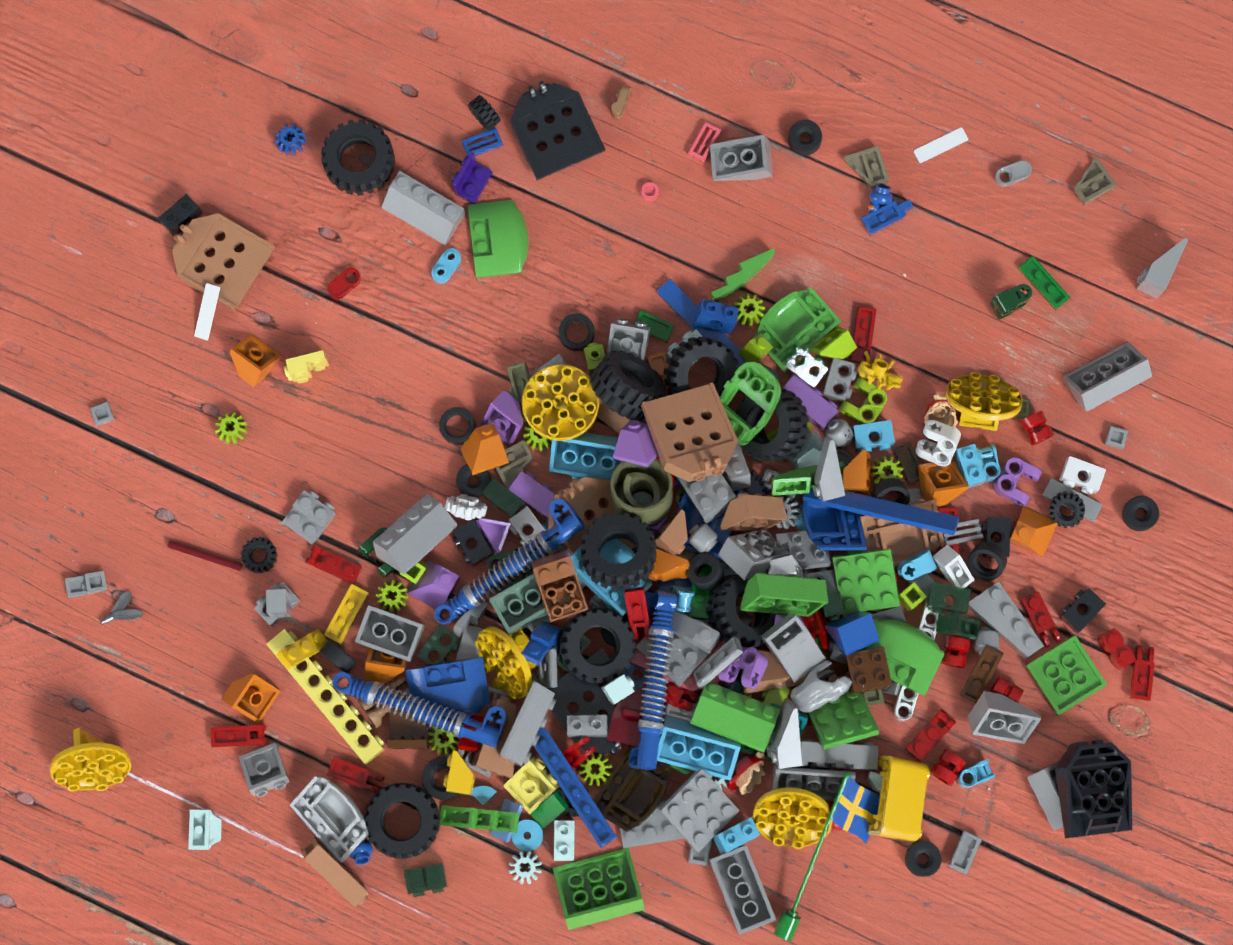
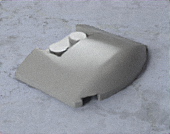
M315 776L290 804V807L340 864L347 859L368 835L363 815L351 797L339 786L320 776Z

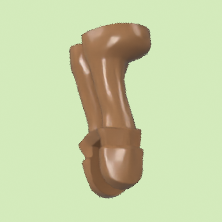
M406 675L394 678V681L389 682L387 686L390 687V690L395 688L397 692V688L407 682ZM409 688L402 692V694L407 692L408 696L410 695ZM356 698L357 702L359 703L364 712H367L373 707L371 705L369 706L367 704H364L363 700H361L360 698ZM382 704L379 708L372 709L367 713L375 728L382 724V717L388 712L389 705L386 706L385 710H382Z

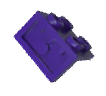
M471 152L469 157L466 156L461 164L463 167L460 172L455 173L452 182L455 195L472 204H476L493 175V171L478 164L475 154Z

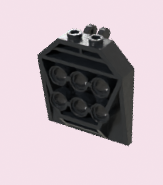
M543 81L538 82L539 89L536 91L532 85L528 86V91L519 98L510 120L511 129L537 181L605 151V147L579 92L556 83L544 84ZM564 111H570L572 113L568 117L562 115ZM553 118L555 121L552 124H547L545 120ZM532 125L537 126L535 131H530L528 128ZM575 130L581 132L579 136H573L571 133ZM556 138H562L564 140L560 144L554 142ZM545 145L547 148L544 151H539L537 147Z
M601 648L586 660L593 664H602L610 658ZM570 672L557 680V687L547 688L555 693L554 699H556V703L551 712L567 733V716L597 715L599 711L604 710L608 713L609 732L615 708L603 690L600 689V683L580 680ZM592 692L595 698L593 701L587 702L583 698L584 694ZM571 703L579 706L577 713L572 714L568 711V706ZM574 737L571 740L575 743L584 737ZM589 737L590 740L582 745L585 751L595 746L597 750L593 753L605 755L611 753L613 755L621 749L622 743L607 741V737Z
M1104 740L1092 741V745L1088 741L1071 743L1055 768L1065 839L1132 830L1131 760L1113 743H1104Z

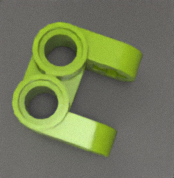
M859 377L853 387L867 396L865 402L859 409L849 402L843 401L838 410L860 425L874 423L886 404L887 395L882 389H877V386L872 383L868 385L867 380ZM878 396L882 402L876 404L872 401V397ZM869 412L872 418L866 420L863 418L862 413Z

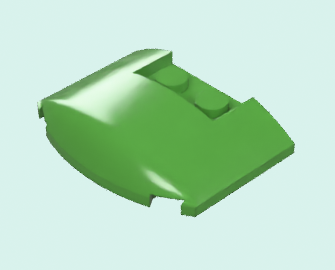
M513 200L468 205L476 278L522 273V266L528 256L529 239L526 222Z
M812 287L807 288L808 290L795 291L774 304L760 321L757 334L754 335L755 338L761 333L773 346L768 354L783 371H786L799 361L813 345L842 322Z
M891 619L873 620L879 641L859 651L884 647L891 680L925 696L942 661L944 652L940 650L937 643L930 636L908 623Z

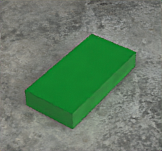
M642 310L639 311L635 322L647 323L646 327H651L650 336L666 343L675 326Z
M556 791L530 815L543 830L569 806Z

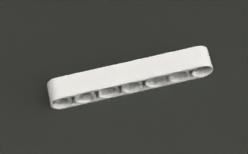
M938 591L932 592L926 598L918 629L928 634L933 640L935 639L945 605V596ZM931 597H938L940 599V605H933L931 603ZM929 614L934 617V624L926 622V615ZM902 686L900 694L897 696L893 715L898 721H906L911 718L918 697V693L913 691V697L911 699L904 696L906 687ZM900 707L907 709L908 715L906 717L899 715L898 709Z

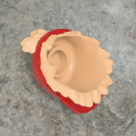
M937 392L933 396L935 400L928 404L926 408L924 426L927 421L935 420L956 428L958 421L955 408L948 403L945 394L941 395Z
M758 750L756 755L746 754L738 758L733 770L734 777L727 784V788L729 790L739 788L742 795L752 793L755 784H761V776H765L762 768L765 764L764 753Z

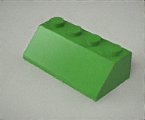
M764 572L756 573L747 581L741 603V611L786 615L793 613L797 616L809 617L828 603L826 581L818 580L816 577L800 578V576L787 577L782 574L766 575Z
M709 682L704 686L690 724L765 752L780 709Z

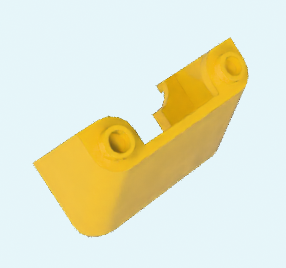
M878 756V766L883 768V772H880L879 776H883L878 815H874L873 818L877 820L874 825H869L868 834L916 842L922 836L921 822L930 769L925 763L893 756Z

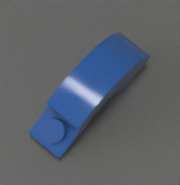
M546 621L540 623L532 632L531 639L521 654L527 661L539 666L550 648H556V655L559 652V639L562 636L563 629Z

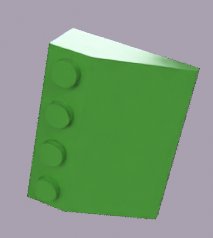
M629 848L553 868L568 930L645 910Z

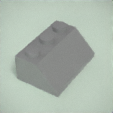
M368 605L355 642L410 662L419 645L425 625Z
M1060 761L1027 777L1030 787L1034 790L1039 805L1043 808L1047 820L1054 831L1063 827L1055 768Z

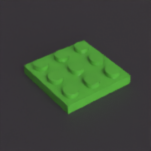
M891 548L833 556L842 614L900 606Z
M1076 635L1026 665L1027 670L1057 716L1107 685Z
M848 689L836 701L827 702L814 711L806 712L823 750L879 735V728L862 693L850 695Z

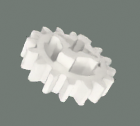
M460 494L457 497H447L445 503L446 511H451V514L455 517L464 518L465 520L485 517L487 511L485 503H481L478 498L466 494Z

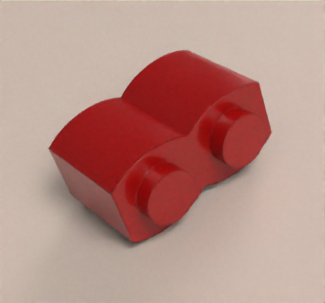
M1110 629L1098 637L1100 647L1109 654L1110 662L1116 669H1124L1136 661L1133 651L1124 644L1122 635L1116 629Z

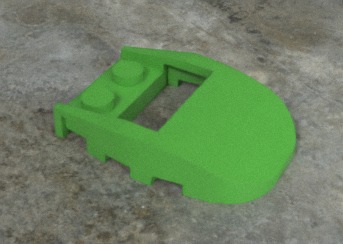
M747 362L741 365L735 371L733 378L730 381L727 380L723 386L725 389L722 395L719 396L736 434L738 443L741 446L747 445L768 423L781 396V387L775 375L765 366L756 362ZM738 389L765 410V413L753 428L727 406Z

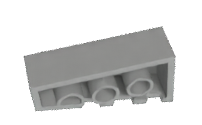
M737 443L726 469L722 473L732 491L751 487L750 472L739 443Z
M999 582L964 605L979 620L992 628L993 631H996L1024 659L1044 646Z
M803 739V742H800L802 766L798 767L878 770V746H873V742H862V745H854V742H850L823 750L819 742H815L813 739Z

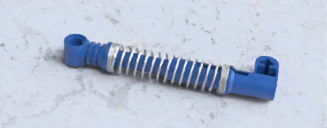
M564 499L554 500L550 504L549 511L557 524L547 531L543 530L534 536V540L528 541L529 544L524 543L523 548L519 547L518 551H513V555L509 554L508 558H503V562L499 561L498 566L493 565V569L489 568L488 573L483 572V576L479 575L478 580L473 579V584H466V586L460 589L458 596L456 595L450 601L438 606L434 612L436 621L441 624H449L454 622L467 609H475L481 605L479 598L486 601L484 594L491 598L488 591L491 590L493 594H496L494 587L501 591L498 584L501 583L503 587H506L505 579L511 584L509 576L516 580L517 575L521 577V572L526 573L527 568L531 569V561L546 557L547 554H553L557 551L558 546L584 529L585 525L572 505ZM558 505L564 506V508L562 509L564 513H568L570 511L571 514L563 520H560V518L564 514L562 512H557V510L559 509ZM558 533L560 534V535H558L556 538H554L553 540L549 541L551 538H553V537H554L555 535H557ZM444 609H447L450 613L448 619H445L442 615Z
M656 590L653 596L652 607L656 611L653 615L656 617H653L655 622L649 627V635L654 638L649 637V640H653V644H647L648 646H653V649L647 650V652L652 653V657H646L651 659V663H645L646 665H651L650 669H645V671H650V676L644 675L646 682L644 681L643 683L646 685L642 689L645 690V694H642L644 701H641L643 707H640L643 709V712L640 713L642 720L638 722V730L640 732L639 747L632 748L630 751V768L656 770L659 738L663 732V724L661 722L664 719L662 715L665 714L663 709L666 708L663 705L666 702L664 696L667 695L665 690L668 689L665 686L668 681L663 678L669 677L665 672L670 670L665 666L669 665L670 662L665 659L671 658L667 653L672 651L668 647L673 645L667 640H672L674 635V629L670 622L673 620L671 619L673 617L671 613L675 611L677 605L676 593Z
M339 672L333 678V686L338 692L351 695L352 697L356 696V698L363 700L364 704L373 706L377 701L376 708H379L380 704L383 703L382 710H385L386 706L389 705L388 712H391L394 707V715L400 709V717L403 716L405 711L407 712L406 719H408L411 713L413 714L412 721L416 719L418 723L420 721L424 722L423 725L427 723L430 724L429 727L435 726L436 730L441 728V732L446 730L447 734L452 732L455 737H466L493 748L498 747L508 721L507 713L499 706L490 708L484 722L471 719L468 714L463 712L460 713L458 711L455 713L454 709L449 711L448 707L443 708L442 705L431 704V701L425 702L424 698L420 700L419 696L414 698L413 694L408 696L407 692L402 694L401 690L396 692L395 688L391 690L389 686L384 688V684L377 681H361L360 678L357 679V677L346 672ZM344 678L348 679V685L341 688L339 686L340 681ZM498 713H500V716L502 717L501 720L497 719L496 723L501 726L500 729L488 725V722L495 723L493 715H497ZM464 726H467V727H471V728H473V729H476V732H475V731H472V730H469V729H466V728H464Z

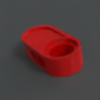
M356 268L344 270L328 285L329 295L336 300L345 297L359 285L361 281L359 271ZM349 273L357 275V279L354 282L347 281L346 277Z

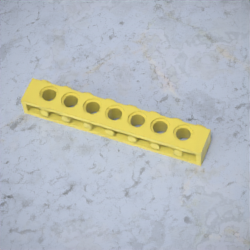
M284 629L270 640L267 646L276 655L280 650L296 642L298 638L292 631L287 632ZM310 658L306 659L307 668L304 671H299L298 665L289 669L290 674L364 764L367 765L385 750L382 747L385 743L378 735L375 737L370 732L371 726L366 720L361 721L358 718L360 714L353 705L348 706L345 702L347 697L334 689L333 680L328 675L325 677L320 672L323 668L316 660L312 662ZM319 676L320 681L318 685L312 686L310 684L311 677ZM330 690L332 693L331 699L324 701L322 698L323 692ZM338 705L344 707V713L340 716H336L334 712ZM350 720H355L357 723L353 731L347 729V723ZM362 735L369 737V742L365 746H361L359 743V738Z

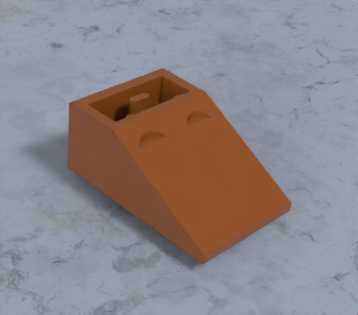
M568 549L531 561L550 622L588 610Z

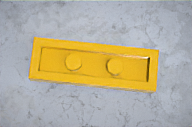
M351 584L324 636L342 645L369 593Z
M317 629L280 650L276 655L289 670L318 653L328 640Z

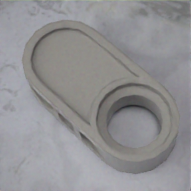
M1018 161L1002 167L995 175V182L1001 187H1007L1023 181L1031 174V165L1027 161ZM1007 173L1009 180L1004 182L1000 180L999 175Z

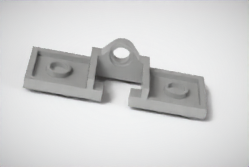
M807 531L776 534V541L784 546V549L790 553L789 555H793L802 569L831 566L829 550H819L810 539ZM718 559L724 569L723 579H729L737 575L724 560ZM768 569L764 571L766 575H769Z

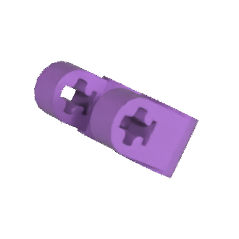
M1011 458L1002 465V470L993 485L994 491L1013 503L1025 507L1030 497L1015 489L1021 475L1030 480L1038 481L1042 471L1019 458ZM1010 464H1013V465L1016 466V468H1017V472H1016V473H1013V472L1010 471V469H1009V465H1010ZM1001 481L1008 483V490L1002 488Z
M742 646L743 653L719 673V678L722 681L732 683L736 679L739 670L745 669L741 678L742 685L747 688L756 689L768 665V659L755 648Z

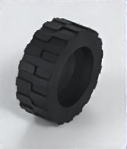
M447 756L436 757L429 761L422 772L424 789L432 797L439 800H448L459 795V793L446 791L447 788L438 787L434 781L435 773L443 768L450 770V767H447Z

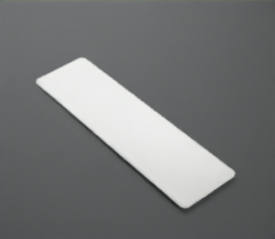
M961 127L913 152L919 163H922L968 141V137Z
M206 284L194 334L195 337L204 340L209 339L220 287Z

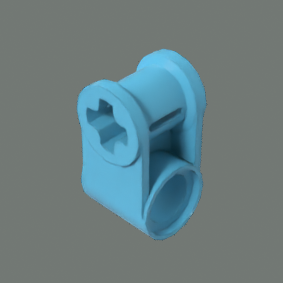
M990 444L989 447L984 448L976 447L987 479L986 482L995 481L1000 474L995 445ZM987 468L993 469L994 472H995V475H994V476H989V475L986 473V469H987Z
M927 549L901 561L897 566V572L903 578L913 580L923 574L934 571L937 566L930 550ZM907 566L911 568V569H909V573H908V574L905 573V572L907 571V568H906Z
M672 585L670 593L677 594L675 610L691 612L690 603L692 596H694L692 588Z
M989 759L972 765V767L959 772L956 778L957 784L962 788H968L995 778L996 775L992 773L988 764ZM965 773L971 777L969 784L964 783L962 779Z

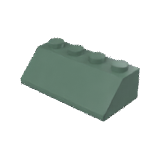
M535 574L489 599L509 636L548 615Z

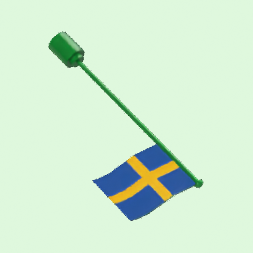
M848 771L843 773L845 775L794 905L792 909L788 908L782 911L774 934L784 940H793L801 920L796 908L831 820L843 830L858 836L865 844L869 838V825H874L876 819L873 818L874 815H878L880 797L876 793L858 785L850 778L851 774Z

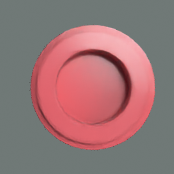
M646 182L642 185L641 197L645 201L652 202L658 198L659 187L656 183Z

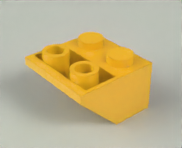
M453 751V755H449L447 762L450 772L449 775H445L444 786L447 787L446 791L472 796L475 775L457 751Z

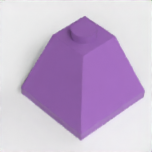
M503 391L490 404L480 425L484 426L493 422L501 441L509 447L513 445L523 426L519 401L506 391Z
M630 420L620 431L613 459L648 467L658 456L647 423Z
M427 560L426 570L416 584L413 583L408 594L436 609L449 600L460 581V577L448 569Z

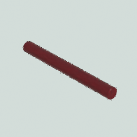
M171 540L167 546L168 548L241 571L243 567L241 563Z

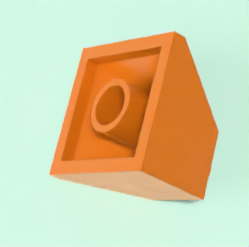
M253 334L247 336L230 350L238 376L253 387L264 380L281 357L279 353Z
M493 422L475 428L468 440L460 448L472 475L509 463L500 435Z
M862 450L843 469V475L841 476L845 491L871 494L872 456L867 450Z
M953 459L947 466H939L935 463L918 465L921 495L924 500L936 499L937 507L947 505L969 487Z
M1022 507L1011 531L1010 543L1043 557L1058 523H1054L1052 519Z
M656 549V562L654 563L653 571L651 573L648 572V578L653 581H657V579L670 581L688 578L687 569L689 568V562L687 559Z
M370 648L365 662L364 680L384 683L404 672L407 661Z
M251 673L231 683L221 700L259 724L281 691Z

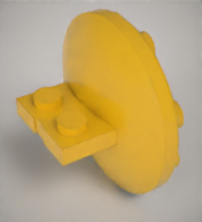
M556 364L539 370L530 378L523 391L522 409L527 423L540 436L554 441H566L579 437L592 426L598 414L599 398L595 395V391L592 390L591 378L585 372L570 365Z
M971 372L970 375H963L952 379L948 383L945 393L948 403L961 412L959 426L978 427L997 431L999 420L1016 416L1020 412L1023 403L1018 388L1001 380L997 375L986 376L978 372Z
M487 627L478 634L477 641H475V645L479 650V657L483 656V661L486 660L484 662L485 673L487 674L495 669L497 677L491 680L494 688L509 692L506 695L513 699L525 697L532 686L530 670L538 666L527 661L521 654L529 639L522 630L508 636L496 627Z
M80 727L73 730L74 746L58 753L50 764L51 777L55 783L67 787L69 791L95 789L104 791L108 786L123 782L131 770V758L124 749L116 745L104 743Z
M780 788L764 794L756 802L753 821L758 831L765 838L772 841L774 845L802 849L804 846L819 842L831 809L821 797L810 791L799 788ZM831 820V822H830V825H829V827H828V830H827V832H826L825 837L828 835V833H829L830 830H831L832 820ZM785 840L793 841L792 844H785Z

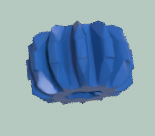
M285 123V129L279 127V133L274 135L277 139L275 145L279 146L278 150L280 152L285 151L286 155H289L290 151H292L293 155H296V150L302 151L301 145H306L304 140L306 134L302 132L301 127L296 128L294 123L290 128Z

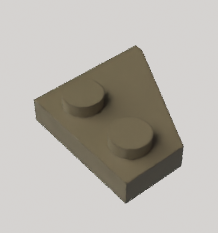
M878 146L844 156V161L871 188L876 187V184L889 183Z
M1094 157L1092 163L1082 175L1081 180L1076 184L1074 193L1081 203L1086 205L1116 188V183L1098 158Z
M524 440L505 450L509 463L495 467L507 491L520 472H523L533 459Z

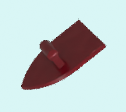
M639 688L634 689L633 693L620 700L615 707L607 741L639 747L640 732L638 730V722L642 720L640 713L643 712V709L640 707H643L641 701H644L643 693Z

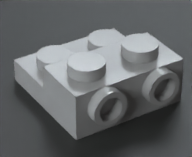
M617 318V321L611 323L607 353L614 350L625 351L641 358L645 362L651 327H646L647 323L644 322L630 324L627 319Z
M304 490L292 505L293 508L282 523L314 545L335 518L336 513L333 512L335 508L325 501L323 504L318 501L319 496L310 490L307 493Z
M276 742L239 757L249 791L253 796H265L268 790L273 788L276 790L286 787V783L290 782Z

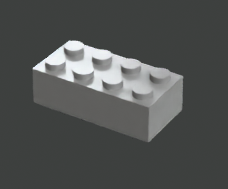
M692 442L694 445L699 446L697 442ZM722 474L718 476L710 475L698 482L695 480L688 482L675 476L705 524L724 514L730 501L737 498Z
M747 845L709 860L739 935L776 920Z

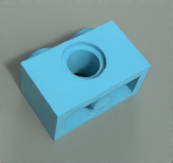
M891 420L852 427L855 451L867 450L872 452V449L879 448L880 451L888 450L895 443ZM869 434H876L878 441L872 442L869 439Z
M972 444L956 449L954 457L960 473L969 486L968 488L984 484L987 479L976 445Z
M751 817L713 837V840L722 855L760 836V833Z

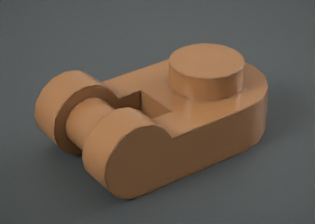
M623 85L622 88H618L616 94L618 100L611 106L614 119H621L623 117L631 94V86Z

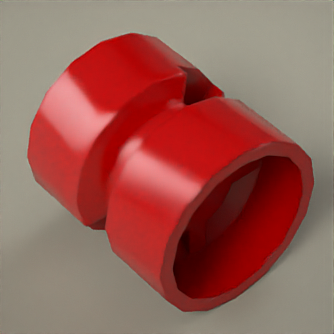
M1043 411L1032 414L1020 421L1024 431L1029 433L1027 437L1031 446L1054 436L1050 425L1045 424L1047 419ZM1041 427V431L1037 433L1034 432V429Z
M946 636L944 643L946 651H944L941 664L965 668L967 662L965 653L969 652L971 641L959 637ZM952 652L959 653L958 656L951 655V654H952Z
M999 676L989 692L1002 694L1018 703L1024 690L1015 684L1011 686L1007 679Z
M945 749L939 758L940 763H936L930 773L943 783L952 786L957 778L956 773L962 771L966 762L956 754ZM947 764L951 765V766H952L951 769L948 768V767H946V765H947Z

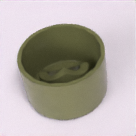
M657 459L648 467L623 461L616 467L611 477V496L614 511L620 512V515H624L625 512L631 513L632 518L638 516L641 518L642 523L646 522L649 526L661 522L669 514L673 503L671 473L664 471L661 462ZM640 489L648 490L654 494V500L650 505L644 506L639 504L631 494Z

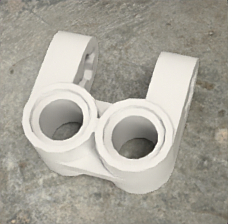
M929 420L924 426L923 433L926 437L938 443L936 444L925 439L920 440L915 448V453L919 457L939 466H947L950 464L958 446L961 433L955 427L935 420Z

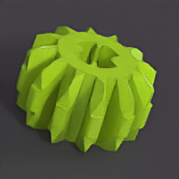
M746 294L745 299L740 296L739 302L734 303V306L739 308L737 321L743 319L741 323L743 326L746 321H748L750 327L753 325V321L759 324V318L764 317L762 312L765 311V306H760L763 302L762 299L756 302V295L752 299H750L749 294ZM751 307L752 311H750V313H747L746 309Z
M226 412V418L218 417L221 423H215V426L219 428L215 430V433L220 435L219 440L223 441L225 439L226 444H230L231 439L234 444H237L238 437L241 440L244 439L241 433L246 434L248 432L244 428L247 426V422L243 421L244 417L242 415L237 417L236 412H233L231 417ZM232 425L235 429L231 431L228 426Z
M524 428L528 433L523 434V437L528 439L526 445L532 444V450L539 446V451H542L543 445L547 449L550 448L548 442L552 443V440L544 437L538 439L537 433L532 428Z
M882 456V462L876 459L875 464L877 466L872 465L871 467L875 471L871 473V477H877L874 483L877 484L879 481L888 478L902 479L903 475L898 472L903 471V467H897L900 461L897 460L893 463L892 456H890L888 461L885 456ZM888 468L891 474L885 476V472L882 469Z
M391 580V586H389L387 581H384L386 588L379 586L378 589L382 593H376L375 595L377 598H382L377 601V604H384L382 606L384 611L389 606L390 613H393L394 607H396L398 612L401 611L399 604L402 606L407 605L402 599H409L408 595H403L408 591L407 588L401 589L402 582L395 586V580ZM390 592L397 594V596H395L396 599L393 601L391 599H387V596L390 597Z
M432 726L436 732H428L429 736L434 737V739L428 740L430 744L435 743L431 749L434 751L439 746L438 754L440 755L443 749H445V754L449 755V747L456 751L453 743L458 745L459 741L455 740L458 737L453 736V733L450 732L447 734L449 741H445L443 744L439 737L440 735L444 736L443 733H447V731L441 732V728L436 730L435 726Z
M592 753V760L588 758L585 760L587 765L584 763L579 765L585 768V770H580L579 774H587L582 780L586 781L588 778H591L589 781L590 786L593 784V779L596 780V785L600 786L599 779L601 778L605 783L607 779L603 775L610 776L611 774L605 771V769L612 768V765L604 766L609 759L606 757L603 761H600L601 753L598 754L597 759H595V755ZM593 764L600 766V773L597 775L596 773L594 775L591 773V765Z

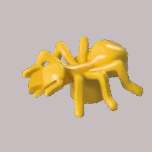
M867 351L864 352L866 362L862 361L860 363L858 373L863 379H868V385L875 379H878L877 389H880L882 386H885L886 390H890L892 387H901L898 384L903 381L902 376L888 373L895 363L894 360L888 364L882 359V355L879 354L873 364H870V356Z

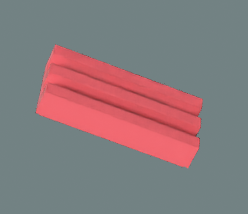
M705 121L687 155L693 156L704 163L710 153V144L703 156L700 155L712 132L716 131L710 144H715L722 130ZM706 128H710L697 153L694 152Z

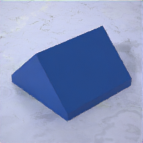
M857 611L825 625L826 630L845 656L879 641L871 613Z

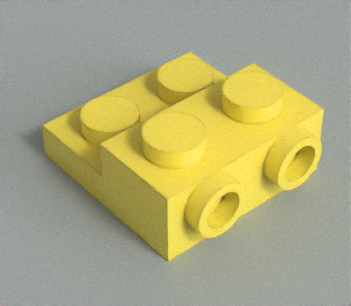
M322 350L286 359L287 365L284 366V371L289 381L293 380L294 382L297 381V383H304L308 381V378H312L311 370L321 371L326 366H329L328 358Z
M535 757L530 759L527 764L503 785L529 814L560 787L552 773L545 769L546 765L540 758L536 759Z

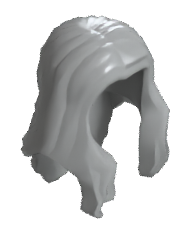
M826 660L810 671L805 681L791 691L790 697L798 710L811 712L822 707L827 702L836 701L843 693L848 691L852 681L847 677L837 679L833 683L824 681L828 676L835 673L832 670L819 673L832 664L829 660Z

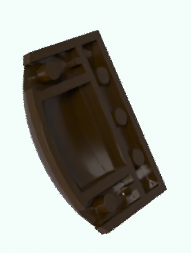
M632 745L629 746L593 800L605 819L625 832H629L631 829L641 825L656 810L667 790L669 771H671L670 765L657 761L656 770L630 768V751L632 748L637 747Z

